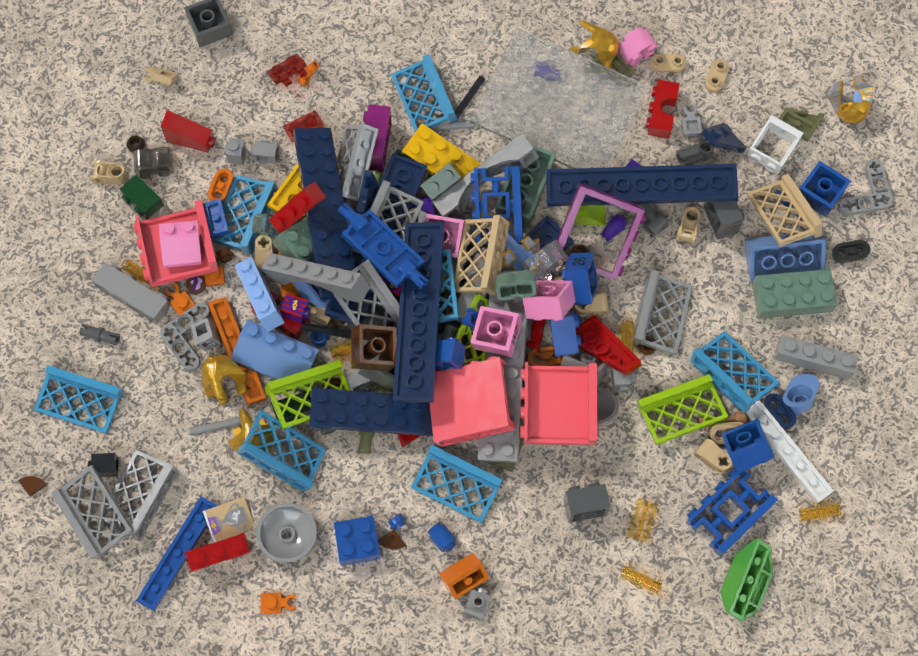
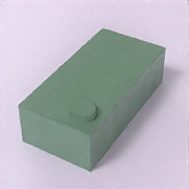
M533 145L532 147L539 155V158L526 168L520 169L523 224L530 226L547 185L546 169H553L556 160V153ZM509 173V181H505L501 191L510 192V199H513L512 173ZM499 196L495 206L496 215H506V196ZM511 211V219H510V220H513V221H514V211Z

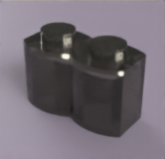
M170 147L133 151L134 172L141 179H149L152 175L166 177L174 173L173 152Z

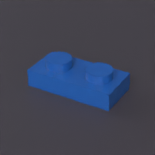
M221 198L204 203L203 208L211 238L214 239L229 234L230 230Z

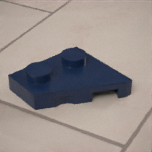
M724 123L706 128L701 133L716 148H723L729 151L736 148L739 153L744 152L747 148L732 132V129Z
M365 170L357 205V212L360 214H365L369 210L379 187L372 171Z

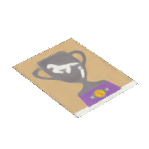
M244 496L203 511L213 542L249 531L254 524Z

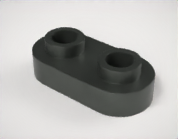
M864 240L839 243L832 250V257L838 263L863 260L870 253V245ZM856 249H861L862 253H858ZM838 252H843L844 256H839Z

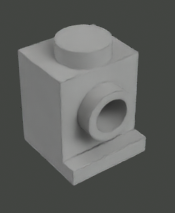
M229 138V142L225 144L224 155H226L225 163L243 165L247 150L243 139Z
M265 140L261 142L255 141V144L251 145L250 154L253 155L255 162L277 163L279 152L278 140H274L273 143Z
M209 318L200 319L197 323L191 325L195 343L204 351L222 344L218 337L215 323Z
M611 367L613 390H618L621 393L630 391V384L633 383L632 372L625 376Z
M360 369L345 375L351 391L366 392L369 389L368 386L374 383L370 379L358 374Z
M477 588L476 591L471 590L464 609V615L483 622L491 599L487 590ZM476 599L482 601L480 606L475 605L474 601Z

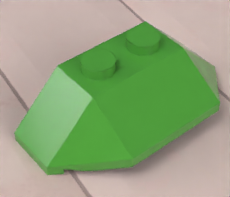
M758 538L752 540L734 556L720 591L726 612L739 621H745L746 618L759 611L773 575L772 547Z

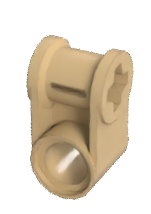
M93 162L94 172L90 177L93 183L120 185L128 180V174L121 163Z
M691 206L685 209L678 228L676 241L683 240L694 245L701 217L698 208ZM692 215L695 217V220H690L687 216Z
M260 235L255 240V262L261 269L270 253L274 254L272 240L267 235Z
M606 293L595 294L592 304L582 305L584 309H581L578 305H573L572 311H575L580 317L597 316V314L608 315L610 313Z
M706 438L694 452L695 457H700L704 464L708 465L718 474L729 472L732 465L729 454L712 440ZM725 461L726 465L721 467L719 463Z

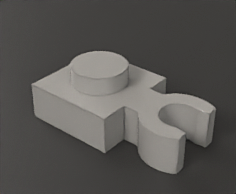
M693 105L692 112H688L687 107L684 106L682 110L684 117L681 120L683 137L702 136L700 116L695 117L697 112L696 105Z

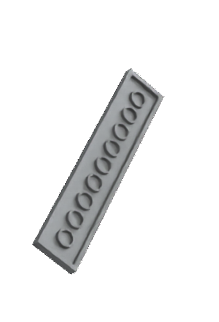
M501 271V274L507 272L516 274L519 271ZM489 294V308L518 313L522 319L512 357L485 352V360L492 356H498L507 363L506 366H503L509 416L510 420L515 424V430L479 438L478 461L518 463L522 407L521 387H523L521 368H524L527 319L523 298L516 297L512 300L503 301L497 299V295Z

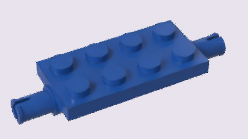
M344 203V207L341 206L338 209V212L349 221V226L342 232V237L366 260H369L372 266L394 287L397 288L406 279H410L420 290L424 288L423 285L426 286L429 283V280L418 271L424 264V260L370 209L365 214H357L347 203Z

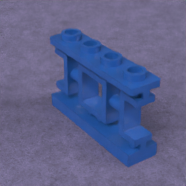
M520 166L504 167L505 177H487L486 168H474V173H471V184H474L475 192H471L472 203H475L472 219H481V212L484 213V219L493 218V215H488L487 197L506 196V215L501 216L505 219H511V211H514L515 237H512V230H508V234L517 243H521L523 239ZM509 173H512L513 199H510V192H500V181H509ZM481 174L482 182H492V192L483 193V201H480L479 175ZM482 232L474 239L477 243L482 239Z
M734 469L728 475L730 479L726 483L721 481L714 488L716 492L712 496L708 494L700 502L702 506L698 510L693 508L687 514L689 519L686 521V524L690 525L694 531L702 524L715 537L709 546L715 550L714 552L719 557L778 500L773 494L770 495L766 489L758 495L745 483L751 476L749 472L737 473L736 469ZM740 476L742 479L737 485L743 492L737 496L730 489L724 495L723 492ZM749 497L756 503L764 499L765 502L747 517L746 514L751 509L744 502ZM728 498L743 511L732 523L718 510ZM713 502L715 505L710 509V512L716 519L711 524L704 517L697 522L695 519ZM723 524L730 531L736 525L738 528L720 545L718 542L722 539L723 535L717 528Z

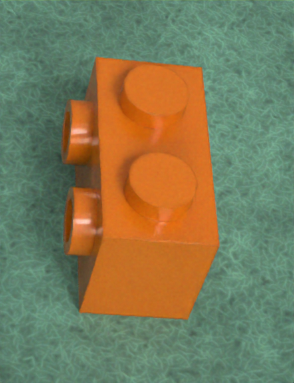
M473 552L439 573L446 589L455 600L489 579L482 562Z

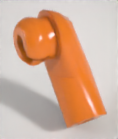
M312 61L298 76V82L301 86L309 85V79L319 68V64L316 61Z

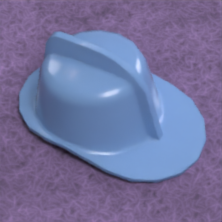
M801 374L790 381L782 399L797 416L809 411L813 407L814 398L820 385L818 378L811 374Z

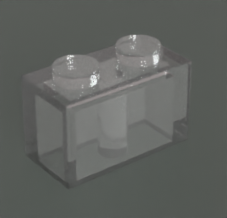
M555 239L525 259L521 264L525 270L535 271L536 281L540 278L544 281L552 275V270L556 272L564 267L563 262L568 257Z

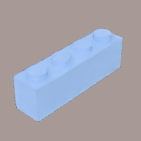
M252 256L235 265L255 313L267 332L284 324L285 322L261 269Z

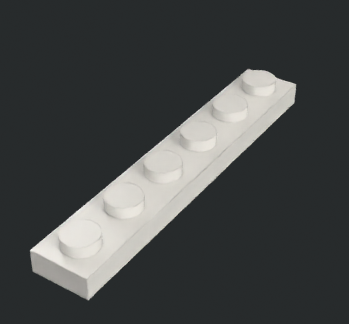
M759 400L752 405L750 410L745 413L747 419L752 421L758 418L770 447L816 504L829 496L834 490Z

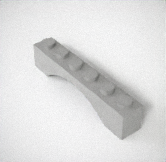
M521 134L504 148L498 150L488 160L482 162L477 168H486V176L494 177L503 173L504 167L520 166V169H524L538 159L539 155L525 136ZM474 170L470 171L465 177L454 183L432 201L443 217L457 219L465 213L467 205L471 200V192H475L474 184H471V173H474ZM482 174L479 175L480 187L486 183L482 182Z
M270 253L261 267L271 282L283 285L291 282L310 283L327 289L345 300L358 303L362 302L370 289L361 273Z

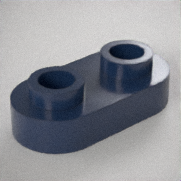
M773 393L768 395L763 405L784 430L791 429L797 420L793 410L783 402L779 394ZM770 402H775L777 407H771ZM783 417L788 418L789 422H788V423H784V422L782 421V418H783Z

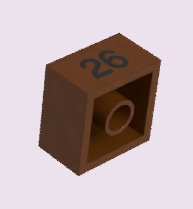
M358 324L351 330L352 369L390 371L395 368L397 348L396 327Z

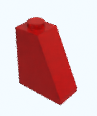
M166 111L161 124L166 142L206 153L209 152L210 148L214 147L216 139L212 129L171 111Z

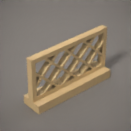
M789 174L782 175L781 181L747 193V197L779 247L812 235L814 238L822 236L821 221ZM778 188L782 190L781 195L771 193L772 190ZM761 195L765 196V199L761 201L755 199V197ZM769 197L778 199L776 204L767 201ZM781 201L790 202V206H781L780 203ZM764 207L772 208V213L764 212ZM777 210L786 212L784 217L775 215ZM790 213L798 215L799 217L797 220L788 218V216ZM773 219L782 221L780 226L772 225L771 222ZM785 222L794 224L793 230L784 228ZM798 226L807 228V231L804 232L796 230ZM781 232L790 234L785 239H781L779 235Z
M493 215V218L465 220L454 276L456 293L487 292L490 295H497L495 288L496 276L501 274L504 258L502 254L505 252L510 222L501 215ZM489 224H492L491 230L486 234L484 229ZM476 225L478 228L470 234V226ZM482 232L484 237L476 243L474 239ZM488 241V248L483 252L480 247ZM472 242L475 246L467 253V245ZM478 250L481 255L473 261L471 256ZM485 259L484 267L480 270L477 265ZM469 260L471 265L463 270V264ZM475 268L478 273L470 279L468 274ZM481 277V286L476 287L474 283ZM466 278L468 282L463 287H459L460 281Z

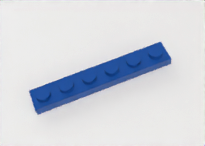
M200 496L136 599L138 603L155 612L186 561L184 553L193 550L208 526L203 511L218 505Z

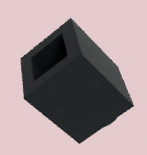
M116 453L91 454L88 467L94 465L100 477H117L119 457Z

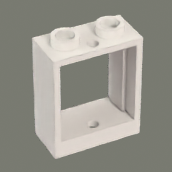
M771 115L750 147L747 156L752 162L760 163L768 171L779 174L801 140L803 132ZM768 130L792 143L780 162L757 150Z

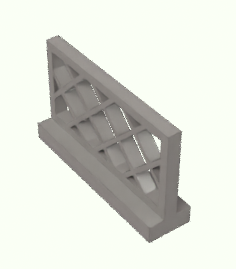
M366 124L345 126L337 157V163L341 165L339 177L343 199L359 202L364 172L369 169L379 130Z
M383 180L370 210L385 224L395 221L398 229L394 230V232H400L404 241L405 227L402 228L398 219L407 217L409 223H415L424 201L391 187L390 182ZM390 193L398 196L400 202L391 204L389 199ZM412 202L418 206L416 210L409 212L406 203ZM402 205L405 213L397 216L393 207ZM390 209L393 217L385 220L382 211Z
M366 260L352 271L361 273L370 286L369 290L374 293L373 301L362 300V302L372 304L371 314L361 312L362 302L358 304L357 311L350 310L348 307L349 300L344 301L342 297L332 292L355 327L360 324L359 319L361 315L370 317L369 325H372L373 318L383 320L382 326H386V321H391L398 328L400 305L369 260ZM375 305H380L385 309L384 317L374 315Z
M651 270L646 276L630 344L635 346L641 344L676 355L692 285L658 275L659 271ZM659 281L666 283L669 289L662 292L658 286ZM675 289H687L686 295L680 298ZM669 292L676 299V301L670 304L664 296ZM659 297L665 305L660 309L654 303L655 299ZM676 303H678L682 309L681 313L678 315H676L673 309L671 308V306L675 305ZM668 309L672 318L665 321L660 312ZM655 314L661 322L656 326L650 320V317ZM672 320L678 326V329L674 332L667 325ZM664 326L668 335L661 338L656 329ZM652 331L657 340L654 342L645 340L647 333ZM670 337L674 343L673 349L666 347L663 340Z
M138 450L133 454L111 494L115 499L118 493L125 491L127 500L117 504L119 507L128 504L130 513L125 514L126 518H132L131 526L134 529L129 535L141 541L179 470L168 462L165 463ZM138 457L144 458L146 465L136 468L135 462ZM157 465L162 466L160 474L153 476L151 468ZM148 469L150 477L140 481L138 473ZM135 474L136 483L127 486L125 482L127 476ZM151 482V490L143 493L141 485ZM138 487L140 495L130 498L128 490ZM141 499V508L133 511L131 503ZM107 505V507H106V513H107L109 510H112L113 507ZM104 519V523L111 526L112 520ZM122 522L116 524L117 530L121 532L126 530Z
M90 465L64 487L56 489L51 493L91 559H101L107 555L106 552L134 531L94 465ZM89 473L94 477L92 486L85 485L86 476ZM74 485L79 486L77 498L73 497L69 492V489ZM84 487L92 488L90 500L82 499ZM97 489H101L104 493L103 502L95 501ZM82 501L89 502L87 514L82 513L80 509ZM94 503L102 504L100 516L92 515ZM107 505L112 506L114 509L113 518L105 517ZM92 517L100 518L98 530H94L90 526ZM104 519L112 520L110 532L102 531ZM117 522H122L126 528L121 534L115 533ZM108 534L110 535L109 542L103 547L100 542L101 535Z

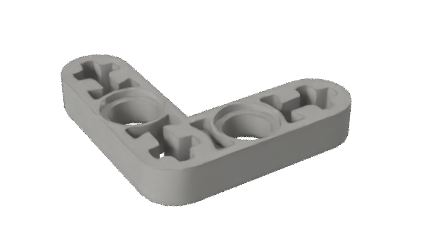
M870 159L865 166L872 194L843 199L839 204V211L842 215L851 216L882 211L891 206L893 198L883 164L880 160ZM872 164L874 165V167H878L877 170H876V175H877V176H874V175H875L874 169H873V168L870 169V167H871ZM874 181L882 182L883 188H876ZM882 197L884 200H888L886 204L878 201H880ZM861 201H868L870 203V207H862ZM846 203L848 206H853L850 210L844 208Z
M205 303L194 305L166 324L160 331L163 341L188 372L197 371L200 367V361L183 336L192 330L191 325L197 323L200 319L209 318L210 309ZM198 309H206L204 311L205 314L203 316L198 314ZM192 313H193V315H194L195 318H196V321H195V322H194L192 316L190 315V314H192ZM189 319L191 324L188 327L180 326L182 320ZM167 330H169L170 332L174 331L172 333L174 338L176 339L174 342L169 336H166ZM179 344L186 346L185 351L182 353L175 351L176 346ZM188 354L192 361L195 360V365H188V361L184 356Z

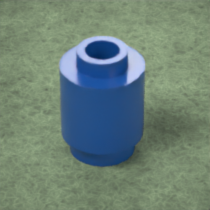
M438 522L429 529V538L441 552L446 551L448 553L456 546L455 541L457 539L445 525Z

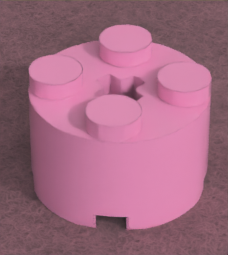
M644 26L643 29L638 27L624 36L625 41L623 43L619 41L618 52L626 64L634 68L639 65V60L642 58L646 60L651 58L658 46Z

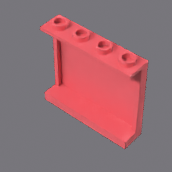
M202 200L194 201L196 207L194 209L140 221L138 215H135L136 223L133 226L135 234H139V238L136 241L139 250L142 249L143 254H140V260L142 265L146 266L143 274L145 281L149 280L151 287L219 271ZM197 220L202 264L163 268L159 224Z
M492 356L485 361H471L469 365L462 366V369L436 370L434 402H429L434 443L443 447L515 430V424L510 420L503 370V366H506L507 363L498 356Z
M525 362V368H521V380H525V388L521 387V399H525V407H521V419H524V426H520V438H524V444L596 445L597 363H589V366L585 367L528 366V362Z

